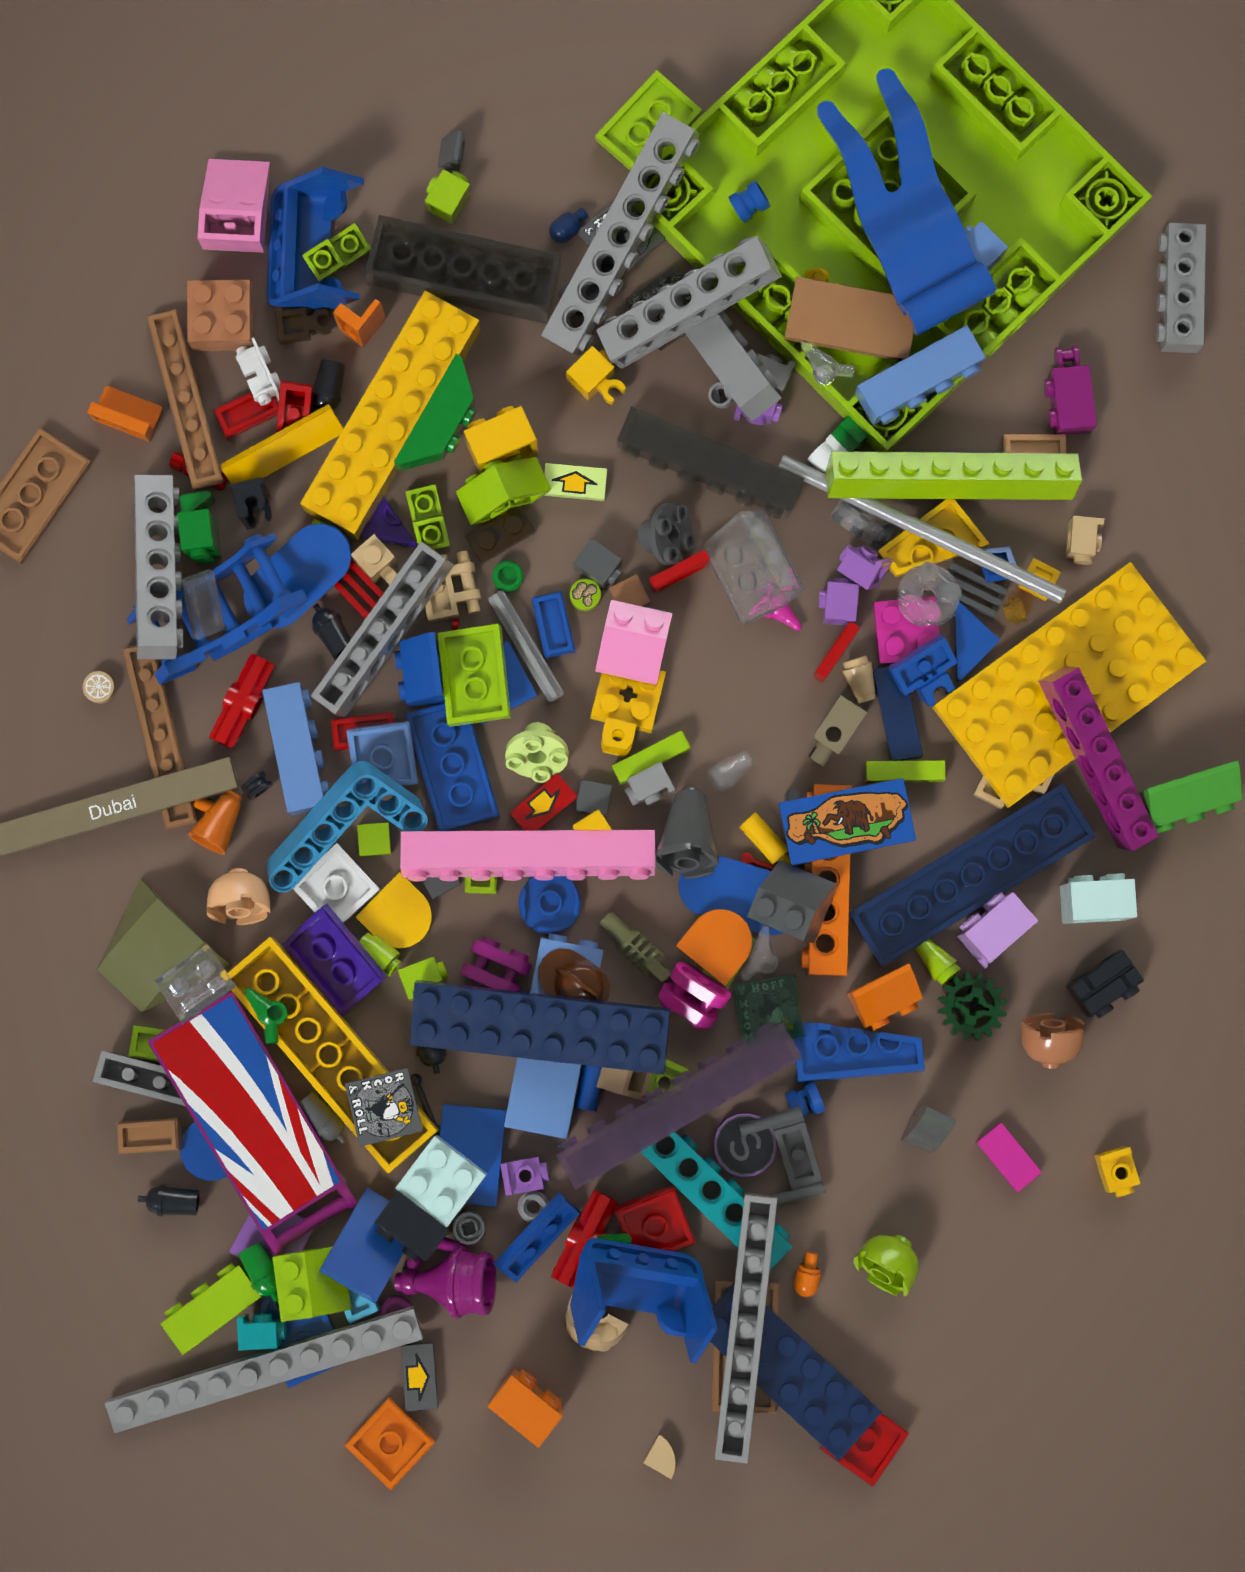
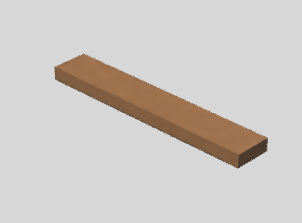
M177 309L146 316L192 488L197 490L224 483Z
M137 645L122 648L153 778L185 770L165 683L159 685L154 675L161 667L159 659H137ZM193 802L162 810L167 831L198 822Z

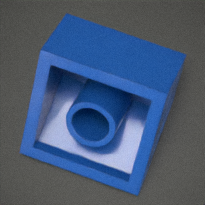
M435 632L425 633L400 641V650L394 651L397 670L402 669L404 681L398 682L400 700H406L409 708L445 702L439 643Z

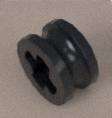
M264 771L254 775L241 786L243 791H248V799L250 801L265 793L273 785L271 781L265 780L266 774Z

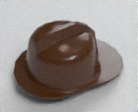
M557 949L549 952L542 959L538 967V979L541 987L548 995L607 1001L609 997L610 984L607 976L599 967L571 949Z

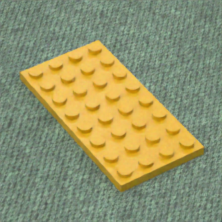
M1130 562L932 708L1006 807L1009 808L1075 759L1038 682L1039 680L1065 666L1079 667L1109 731L1112 732L1205 663L1206 660Z

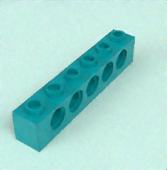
M652 1111L627 1137V1140L739 1248L742 1217L737 1221H730L726 1218L725 1211L732 1203H738L743 1208L744 1199L741 1195L745 1191L732 1178L726 1182L718 1174L722 1168L709 1156L703 1160L695 1152L699 1146L686 1133L680 1137L672 1129L676 1123L663 1111L659 1115ZM661 1136H670L674 1140V1149L668 1154H662L656 1148V1142ZM686 1158H692L697 1163V1171L692 1176H684L679 1171L681 1161ZM708 1181H716L720 1185V1193L713 1199L706 1198L702 1193L703 1185ZM778 1223L774 1227L770 1270L793 1247L787 1242L791 1236Z

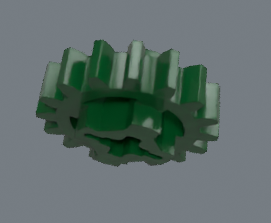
M966 972L963 975V981L954 976L952 978L954 986L944 985L942 988L947 995L937 999L944 1003V1008L937 1010V1013L946 1015V1019L941 1024L943 1026L949 1024L953 1026L950 1031L951 1035L961 1031L962 1040H967L969 1035L972 1034L974 1040L979 1041L981 1039V1032L987 1037L992 1036L990 1027L1001 1028L1002 1025L997 1018L1007 1015L1006 1012L1000 1010V1005L1007 1003L1006 999L998 998V994L1003 990L1002 987L993 989L991 986L994 979L989 978L983 982L982 973H977L975 978L972 979L970 973ZM970 985L966 995L962 997L954 996L959 989ZM984 990L989 994L992 1005L987 1004L982 996ZM974 998L975 1005L985 1010L974 1011L970 1015V1010L965 1005L959 1003L970 1002ZM952 1008L957 1009L962 1017L961 1024L955 1019ZM982 1016L990 1017L985 1024L974 1028L977 1019Z

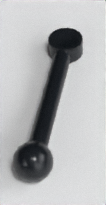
M419 1074L411 1075L412 1085L417 1090L425 1113L439 1129L433 1136H439L441 1126L436 1123L421 1086L422 1077Z

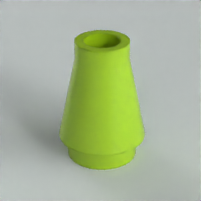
M930 938L921 943L915 950L920 955L934 982L938 981L942 986L961 971V968L957 965L958 960L936 945Z

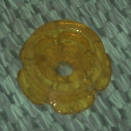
M1009 596V603L1003 604L1007 622L1013 621L1016 626H1019L1020 622L1027 621L1023 600L1021 597L1012 599Z

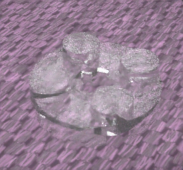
M932 562L923 563L921 566L910 569L902 577L897 591L899 610L907 620L915 625H942L955 614L959 605L961 587L954 576L946 569L936 566ZM922 590H932L937 600L928 599L924 601L922 599L924 594Z

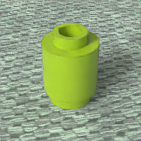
M366 933L359 941L385 974L391 977L401 965V961L398 960L401 953L378 935L373 936L370 933Z

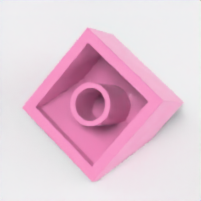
M611 600L595 671L657 685L672 613Z

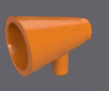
M227 791L215 803L205 798L196 800L194 808L206 813L189 831L188 836L204 848L225 855L243 798L233 791Z

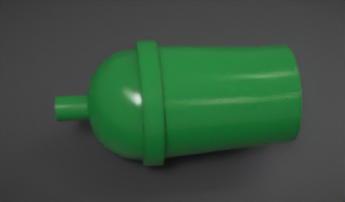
M259 1242L240 1252L238 1256L252 1283V1289L256 1290L261 1296H271L275 1303L278 1301L273 1262L262 1243Z

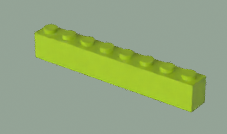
M831 451L825 471L828 498L1073 500L1082 482L1079 455L1065 453Z

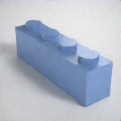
M966 325L857 385L855 395L871 423L875 425L882 421L883 425L900 415L898 411L908 406L912 410L926 402L927 395L935 391L938 395L942 394L954 386L953 381L962 376L965 379H969L982 370L980 366H982L986 356Z
M300 682L264 689L262 692L287 813L292 816L310 812L329 791L330 787L328 780L322 781L320 769L325 768L322 751H316L314 739L319 738L315 719H309L307 708L313 707L309 689L303 690Z

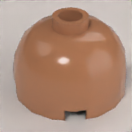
M1038 1013L1026 1016L1024 1023L1021 1021V1043L1025 1052L1033 1060L1042 1063V1066L1045 1068H1060L1061 1064L1068 1063L1078 1056L1083 1047L1085 1023L1081 1019L1066 1014L1065 1020L1053 1019L1055 1013Z

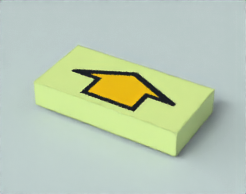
M545 463L544 475L551 491L544 496L595 501L605 500L607 469Z

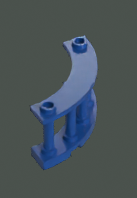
M274 533L264 537L261 534H256L244 541V547L230 559L199 579L182 587L181 591L176 590V600H182V619L196 646H194V651L179 657L176 654V659H163L161 661L162 666L154 674L159 685L197 670L195 665L207 660L210 656L213 661H216L243 647L274 628L273 620L283 614L285 618H288L308 601L303 589L293 593L290 590H286L266 552V549L277 539ZM255 558L274 594L272 597L273 602L268 606L265 605L246 567ZM233 573H236L255 611L253 612L254 617L244 624L237 622L218 584ZM206 589L227 628L224 636L212 642L210 639H206L187 599ZM136 604L133 606L134 610L127 618L129 624L136 622ZM158 621L153 622L155 626L161 627Z

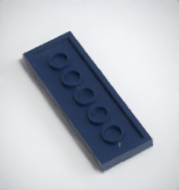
M735 1282L712 1306L718 1330L710 1342L725 1356H727ZM768 1306L765 1307L757 1386L840 1461L882 1412Z

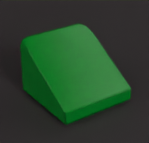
M209 491L179 496L181 512L208 509L215 503V498Z

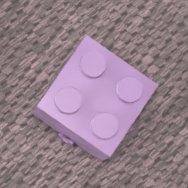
M1002 892L998 895L996 894L983 906L986 911L981 916L978 913L972 915L959 926L962 932L957 938L985 969L988 967V963H991L1034 924L1038 923L1036 917L1014 892L1006 895Z

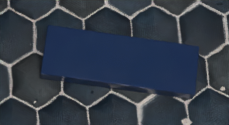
M888 667L873 670L874 684L891 761L922 757L923 752L910 693L905 696L900 692Z

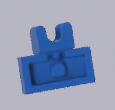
M941 634L888 666L900 692L906 696L916 689L920 699L927 706L933 707L936 704L933 694L937 687L946 689L949 694L956 690L945 671L957 664L958 661L946 638Z

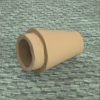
M867 655L843 662L845 670L842 672L857 698L858 704L875 699L872 662H868Z

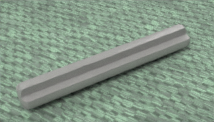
M504 591L494 593L489 598V603L547 701L550 703L557 701L564 695V691Z

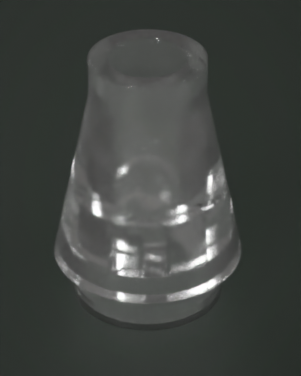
M742 750L736 755L712 764L710 766L711 769L706 772V775L718 792L729 791L748 769L754 766V761L748 752Z

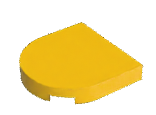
M399 872L367 904L356 918L374 936L378 935L393 948H408L418 944L425 938L430 930L432 912L425 896L407 878H402Z

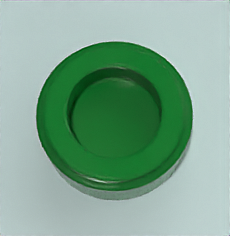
M513 561L500 562L495 566L492 573L495 587L505 593L517 591L522 586L524 580L521 567Z

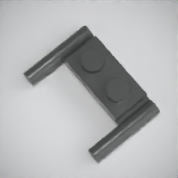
M800 1106L738 1124L742 1136L769 1128L774 1130L791 1186L790 1190L770 1195L778 1197L777 1207L826 1193Z

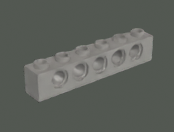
M758 236L746 238L739 242L737 247L730 252L713 257L710 263L701 269L689 271L677 283L660 288L657 294L648 300L636 302L631 306V310L620 316H613L607 319L604 325L596 329L610 362L623 369L782 276L767 244ZM746 264L744 271L736 275L738 267ZM718 279L717 287L709 291L711 283ZM691 295V301L686 306H683L684 299ZM665 310L664 317L656 322L658 314ZM638 326L637 333L630 337L631 330Z
M135 475L133 490L137 659H176L177 648H183V629H177V619H182V600H176V590L181 591V572H175V562H180L181 545L174 542V534H179L177 515H174V506H179V487H173V475ZM160 508L163 510V512L155 513L150 509ZM161 536L164 538V540L155 541L151 539V537ZM161 564L165 568L155 569L152 567V565ZM155 592H161L166 596L163 598H156L152 594ZM163 621L167 625L164 627H157L153 624V622Z
M420 542L314 690L311 697L334 714L346 717L451 571L454 564L425 543Z

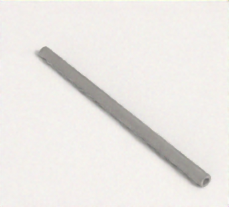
M786 455L782 457L778 466L779 470L827 492L826 474ZM840 498L1060 604L1067 591L1054 583L878 499Z

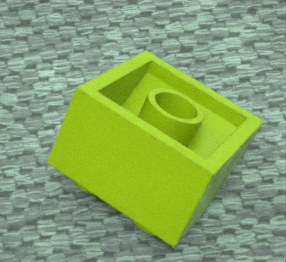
M333 1246L282 1253L272 1257L281 1322L313 1318L352 1309L349 1288L319 1271Z

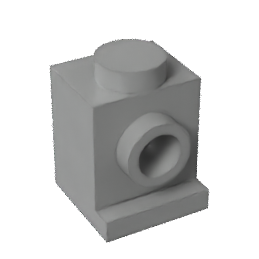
M758 354V357L763 362L759 369L762 373L766 370L771 373L779 384L774 389L782 397L794 370L795 362L789 361L788 365L782 364L783 361L777 356Z
M661 762L628 778L627 784L629 787L624 789L632 806L644 801L647 806L663 798L662 792L667 791L668 795L675 793V788Z

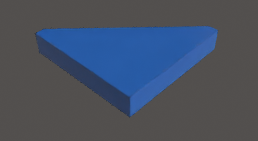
M957 601L953 605L955 616L954 634L955 655L958 661L956 664V680L960 683L1000 639L962 603Z

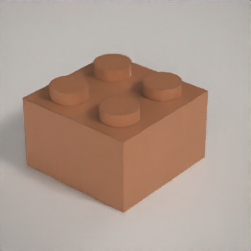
M250 280L187 281V342L193 351H236L241 346H247L248 348L254 346L251 338L254 337L255 339V293Z

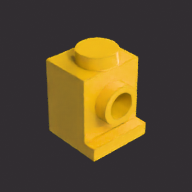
M1122 1146L1094 1155L1105 1192H1115L1116 1197L1134 1193L1133 1186L1141 1184L1130 1147ZM1119 1167H1123L1126 1171V1175L1122 1179H1118L1115 1174Z

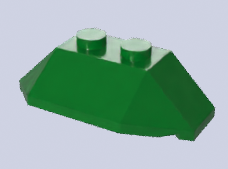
M457 353L394 460L396 469L404 471L444 460L448 452L453 454L461 440L458 434L463 425L468 427L474 419L477 411L473 409L475 406L462 356Z

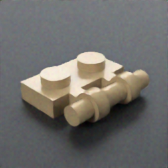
M468 551L456 553L458 564L453 566L426 604L428 622L458 617L457 604L460 603L467 604L468 614H475L481 611L478 601L481 599L480 590L476 589L473 573L476 572L474 562H470ZM442 554V556L447 559V555ZM461 576L464 591L454 592L451 577Z

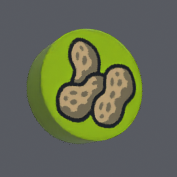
M590 579L576 581L570 589L571 603L580 611H590L596 608L601 600V590L598 584Z

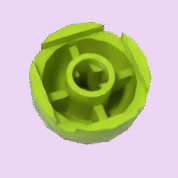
M877 1235L870 1238L862 1245L853 1260L859 1272L863 1267L871 1274L866 1278L870 1283L895 1296L900 1291H903V1296H907L919 1274V1262L916 1253L911 1248L912 1244L901 1235H896L895 1237L891 1235Z

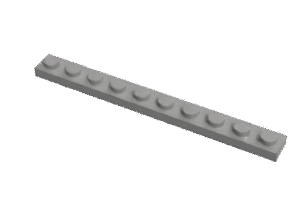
M411 1306L289 1343L277 1349L263 1351L106 1400L105 1406L113 1431L118 1433L423 1339L424 1335L415 1307Z

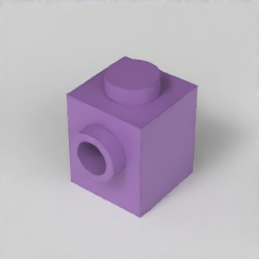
M834 578V582L828 581L825 590L820 589L818 608L824 609L823 624L847 626L851 621L855 624L859 584H852V580L848 578Z

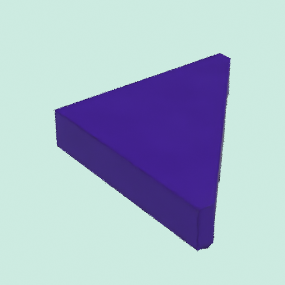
M383 497L359 538L367 540L375 534L383 543L416 548L417 542L413 540V537Z

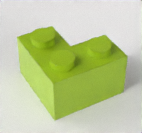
M522 455L504 463H502L501 459L488 463L484 466L485 471L483 473L468 477L465 480L466 485L457 490L456 494L470 525L492 521L512 507L532 504L551 491V488L537 457L523 459Z

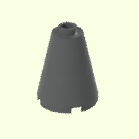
M694 787L683 788L675 794L655 855L657 868L670 876H673V871L683 873V878H702L714 873L715 866L718 867L719 856L706 796Z

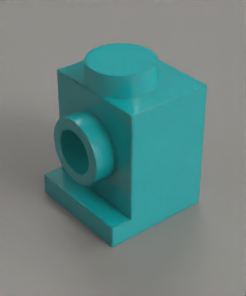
M271 1313L252 1315V1320H249V1314L240 1315L237 1317L238 1351L277 1349L282 1345V1340H286L287 1337L286 1321L281 1322V1318L272 1319Z

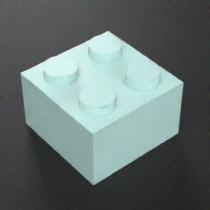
M1125 873L1107 874L1100 877V881H1093V875L1074 876V878L1068 879L1067 884L1060 886L1062 924L1125 921L1137 917L1135 879H1125Z
M436 1135L395 1189L447 1228L488 1173Z

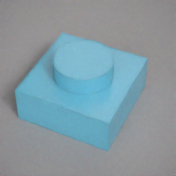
M349 1289L352 1309L344 1311L349 1324L380 1310L377 1301L373 1303Z

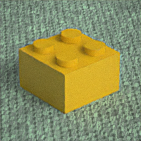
M514 406L505 407L496 413L497 417L487 421L485 418L478 419L468 425L469 429L464 430L467 447L479 473L485 471V465L501 459L502 463L516 456L522 455L523 459L538 454L537 439L522 406L514 408Z

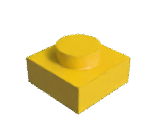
M1035 558L1031 560L1026 570L1054 584L1061 574V571ZM1018 585V588L1044 601L1048 599L1032 590H1029L1021 585Z

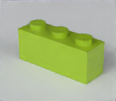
M233 1263L229 1264L216 1274L220 1280L210 1287L205 1282L190 1293L194 1298L185 1306L178 1302L164 1313L167 1319L160 1323V1325L182 1355L186 1354L262 1297L256 1290L252 1289V1283L243 1264L237 1267Z

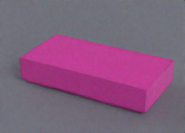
M1001 1122L976 1141V1144L1017 1193L1042 1173Z

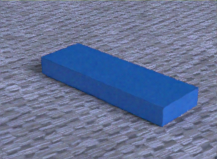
M559 1192L493 1264L516 1283L581 1211Z

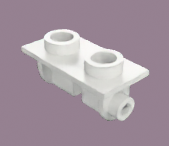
M253 337L251 340L254 346L251 348L247 346L239 347L236 350L237 355L235 358L245 377L254 373L257 375L247 380L254 400L263 406L271 402V397L276 396L279 402L280 379L276 372L270 374L267 364L271 363L266 348L264 345L258 347Z

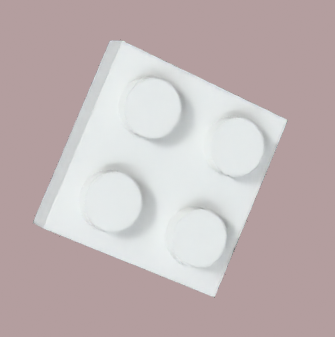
M338 843L325 853L293 888L314 912L323 905L328 904L343 923L348 921L380 891L379 887Z

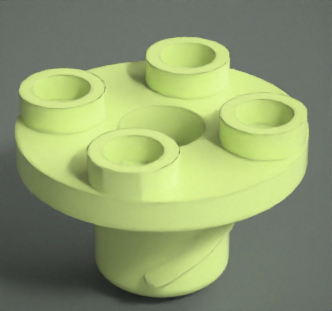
M540 722L531 723L525 727L523 732L515 735L508 742L505 752L506 766L519 775L532 778L535 782H547L551 776L561 772L566 767L569 757L567 744L562 738L554 734L555 731L548 725Z

